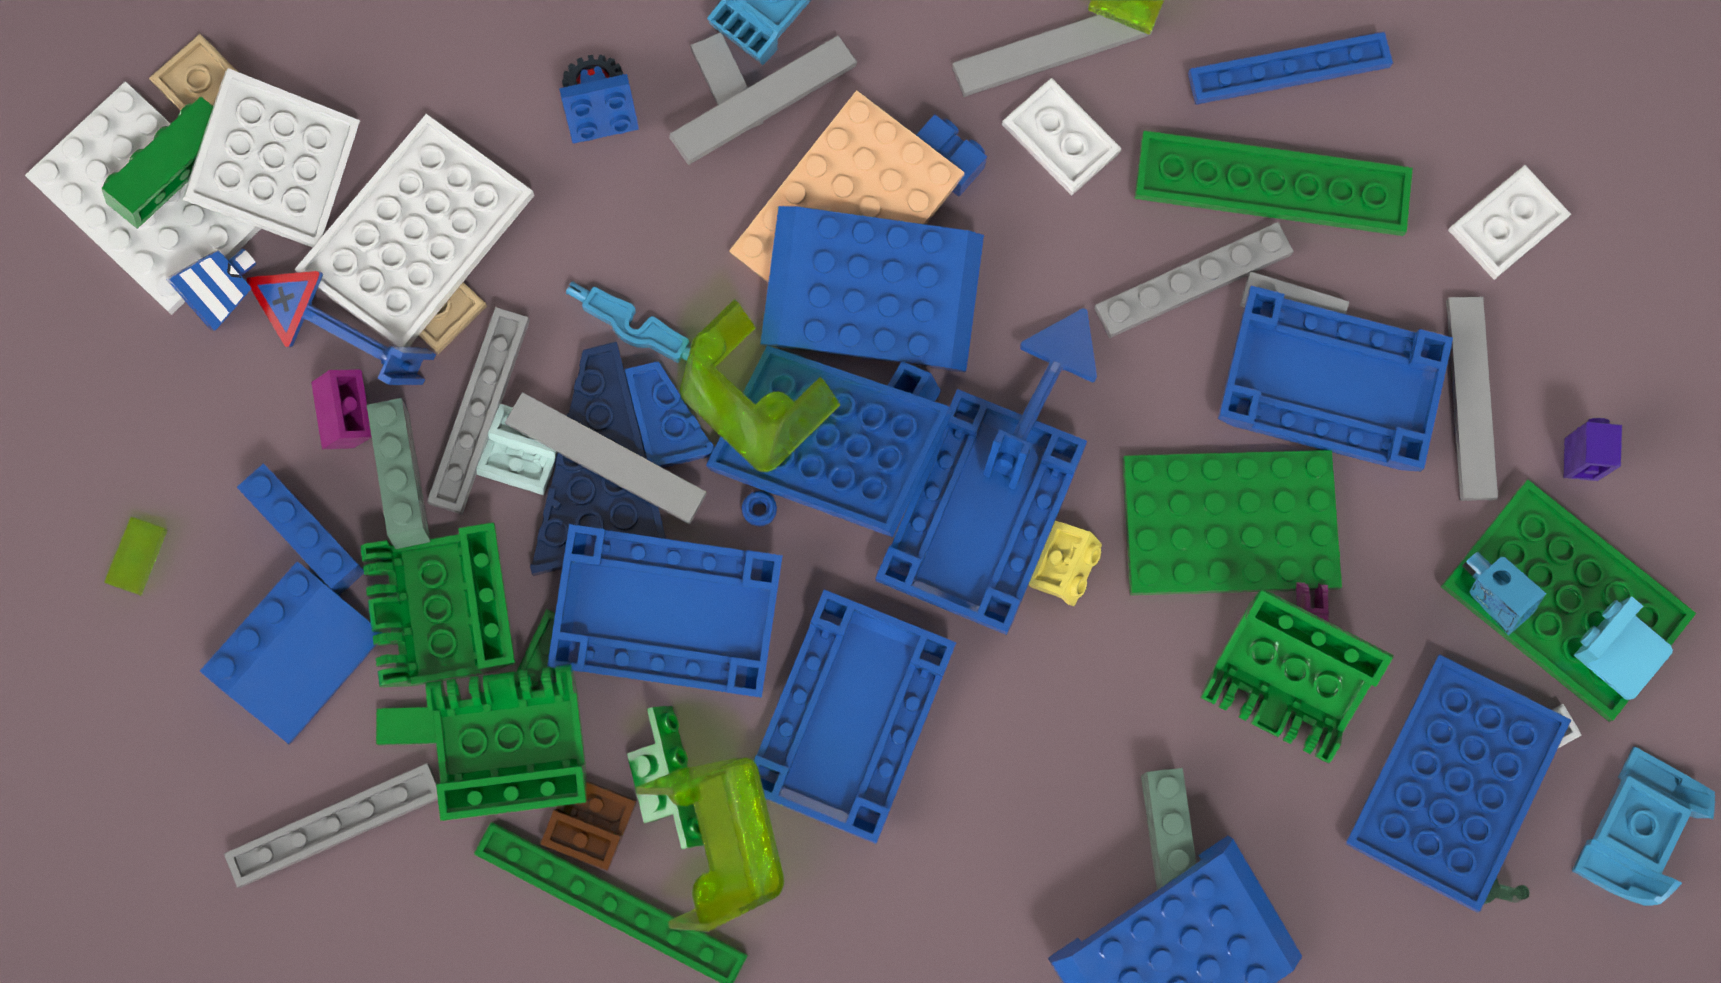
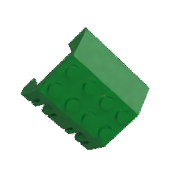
M494 522L458 528L459 534L433 538L430 539L431 542L395 549L387 540L360 546L362 562H379L363 566L364 575L389 576V584H374L366 588L367 596L380 597L368 601L372 632H391L374 635L373 644L379 646L398 645L399 650L397 655L385 654L376 658L377 667H396L377 671L379 687L424 685L426 682L447 681L483 675L515 664Z
M1262 588L1247 606L1217 659L1200 698L1214 705L1224 685H1227L1219 703V708L1226 711L1232 705L1238 688L1249 693L1240 708L1238 718L1247 721L1258 701L1259 704L1250 724L1278 738L1283 732L1288 719L1291 718L1283 736V741L1289 744L1295 740L1302 721L1311 725L1310 733L1303 744V751L1311 754L1322 734L1323 737L1316 750L1315 757L1329 764L1341 746L1345 728L1371 685L1377 686L1394 655Z
M571 664L556 666L557 683H554L551 667L542 668L541 681L544 685V690L533 691L531 675L528 670L519 671L521 687H518L514 671L483 675L484 692L482 691L479 677H470L468 687L472 699L466 700L461 699L456 679L447 680V695L443 681L426 682L428 711H433L441 782L436 784L440 821L587 802L586 759L578 692Z

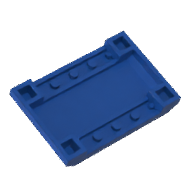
M779 206L760 345L788 349L798 348L900 363L903 361L908 364L930 366L935 369L966 372L984 235L968 230L797 206Z
M1251 285L1248 290L1217 419L1233 427L1321 450H1332L1333 453L1386 467L1421 472L1425 468L1453 337L1419 329L1417 332L1404 330L1285 299V294Z
M957 389L950 404L953 414L910 500L875 580L1007 635L1078 468L1087 441L1035 421L1026 439V442L1032 444L1021 479L1014 490L1009 487L1010 477L993 470L990 478L984 476L983 473L994 439L999 430L1013 434L1022 415Z
M569 524L547 667L556 668V666L571 664L573 671L762 698L783 555L724 548Z
M823 590L807 634L742 790L877 844L956 642Z
M1227 835L1199 854L1200 862L1084 941L1077 937L1047 959L1062 983H1277L1294 971L1303 956L1234 839Z

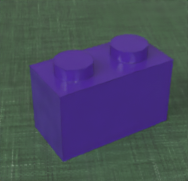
M1592 418L1564 438L1563 478L1599 481L1621 467L1622 425L1610 424V420L1605 418Z

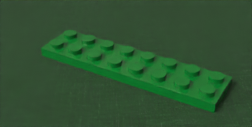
M1143 131L1134 199L1404 236L1408 225L1413 168Z

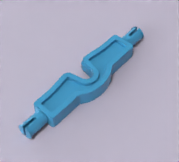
M574 281L570 283V287L568 286L566 294L581 301L585 312L610 325L614 333L625 343L638 348H651L676 363L684 359L699 369L703 366L702 363L705 362L707 356L690 348L688 338L673 331L656 317H649L639 329H632L630 324L633 316L636 314V308L631 303L611 296L597 287H593L589 291Z

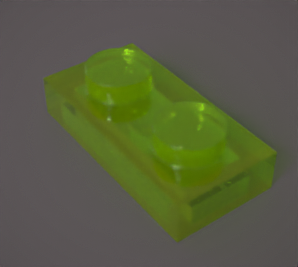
M1091 0L1088 10L1150 35L1164 1Z
M131 517L104 583L141 596L168 530Z

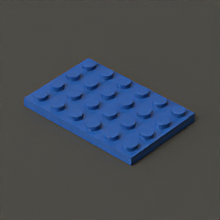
M767 345L706 466L712 472L893 537L953 412L949 406Z
M1439 654L1345 845L1477 913L1480 912L1571 719Z

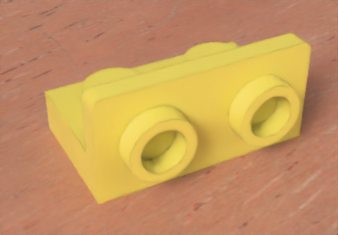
M1055 521L1029 586L1060 597L1068 605L1075 606L1078 598L1086 590L1087 578L1092 567L1100 559L1102 544L1090 531Z

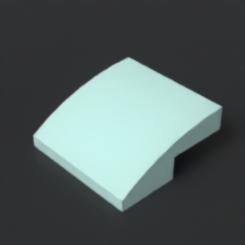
M500 404L488 432V442L476 468L477 475L544 495L558 453L506 425L505 421L513 407Z

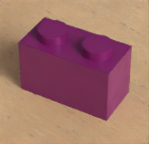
M361 369L328 370L311 382L322 450L355 448L372 438Z

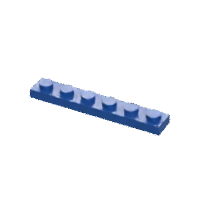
M1385 32L1191 68L1188 72V78L1194 102L1197 105L1391 67L1393 61Z

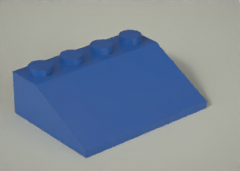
M297 561L203 666L200 672L285 742L291 744L375 648L373 636L382 632H372L371 623Z

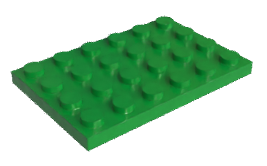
M1332 450L1133 455L1123 457L1130 596L1259 592L1262 588L1269 592L1296 591L1297 582L1308 584L1309 590L1318 588V583L1328 585V590H1339L1342 588Z
M1529 480L1523 482L1440 586L1608 722L1614 721L1629 700L1624 699L1574 656L1583 645L1580 640L1585 633L1593 626L1597 628L1605 619L1602 616L1603 612L1613 601L1618 600L1621 602L1630 597H1633L1643 605L1636 616L1671 646L1696 614L1695 611ZM1476 552H1479L1491 565L1500 557H1505L1546 593L1534 614L1509 636L1470 594L1476 579L1462 566Z

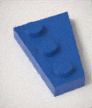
M659 361L624 369L646 459L665 468L710 457L715 448L714 445L708 440L697 419L689 411L680 393Z

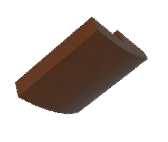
M586 780L587 802L557 806L553 810L540 844L608 871L629 824L637 800Z

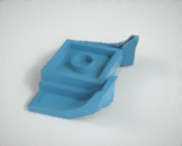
M1633 746L1618 776L1622 780L1593 839L1586 841L1572 871L1614 895L1644 906H1652L1663 903L1682 884V882L1663 875L1662 872L1689 816L1693 818H1714L1715 792Z

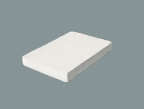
M1052 78L1002 122L1007 131L1071 196L1115 158L1122 149Z
M1524 165L1448 230L1495 280L1564 222L1571 213L1532 171Z

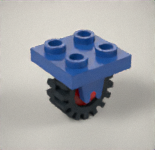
M587 55V61L580 57L576 59L577 66L573 63L568 65L569 71H564L563 88H559L573 144L639 130L627 74L623 75L619 63L615 64V60L611 57L606 61L605 55H599L598 60L594 59V55Z

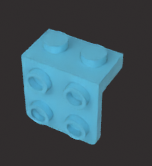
M1633 597L1621 602L1618 600L1613 601L1602 614L1605 619L1597 628L1593 626L1585 633L1580 640L1583 645L1574 654L1577 659L1626 700L1634 699L1673 652L1669 643L1636 616L1643 605Z

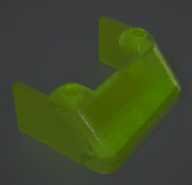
M734 299L693 339L680 385V395L685 403L755 470L769 472L777 468L840 406V403L821 377L795 402L783 392H771L765 395L756 405L729 381L716 366L756 328L741 305Z
M732 758L679 769L636 787L637 795H668L671 802L677 806H689L694 803L710 871L700 875L694 882L692 897L695 909L668 921L670 929L708 932L780 895L784 886V875L759 770L753 760L749 758Z

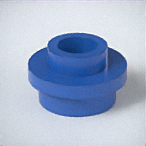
M763 491L750 493L742 504V513L745 520L754 526H765L771 523L777 513V505L774 498ZM757 504H763L766 507V512L762 515H756L753 512V507Z

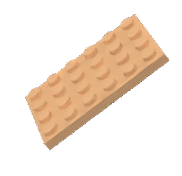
M856 90L729 252L761 278L769 282L779 206H797L926 225L965 174L961 169Z

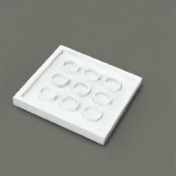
M228 68L224 73L183 200L313 248L324 234L360 120Z

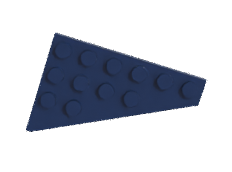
M617 342L584 349L567 417L646 459ZM558 453L551 488L549 487L543 512L544 517L539 528L538 541L530 569L533 576L562 569L569 524L666 539L659 507Z

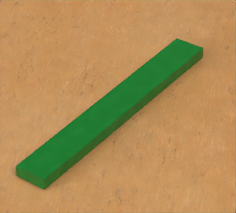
M490 822L474 852V855L719 983H734L748 956Z

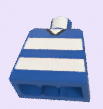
M243 248L229 260L217 250L174 273L166 280L210 330L215 331L251 290L250 285L242 276L253 268L256 262Z

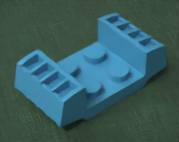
M721 0L707 17V20L716 30L760 64L764 65L778 50V38L811 0Z

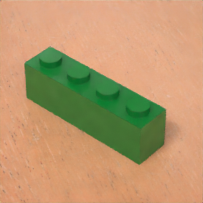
M201 96L193 104L189 103L184 106L177 119L169 126L160 128L152 142L144 149L135 151L130 157L128 164L119 172H113L107 177L103 187H101L106 204L137 229L189 181L213 106Z

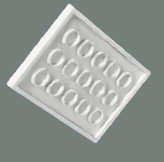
M125 81L25 176L172 315L185 301L167 282L166 279L169 276L217 250L229 260L261 228L183 200L188 182L138 229L106 204L101 187H103L107 177L113 172H119L128 164L130 157L135 151L144 149L152 142L160 128L171 124Z
M426 114L299 263L295 271L297 273L321 271L323 277L318 286L321 292L395 347H410L534 197V193L530 188Z

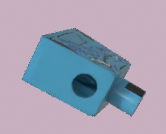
M1476 552L1462 566L1476 579L1470 590L1471 596L1508 636L1534 614L1546 595L1539 586L1505 557H1500L1491 565L1479 552Z

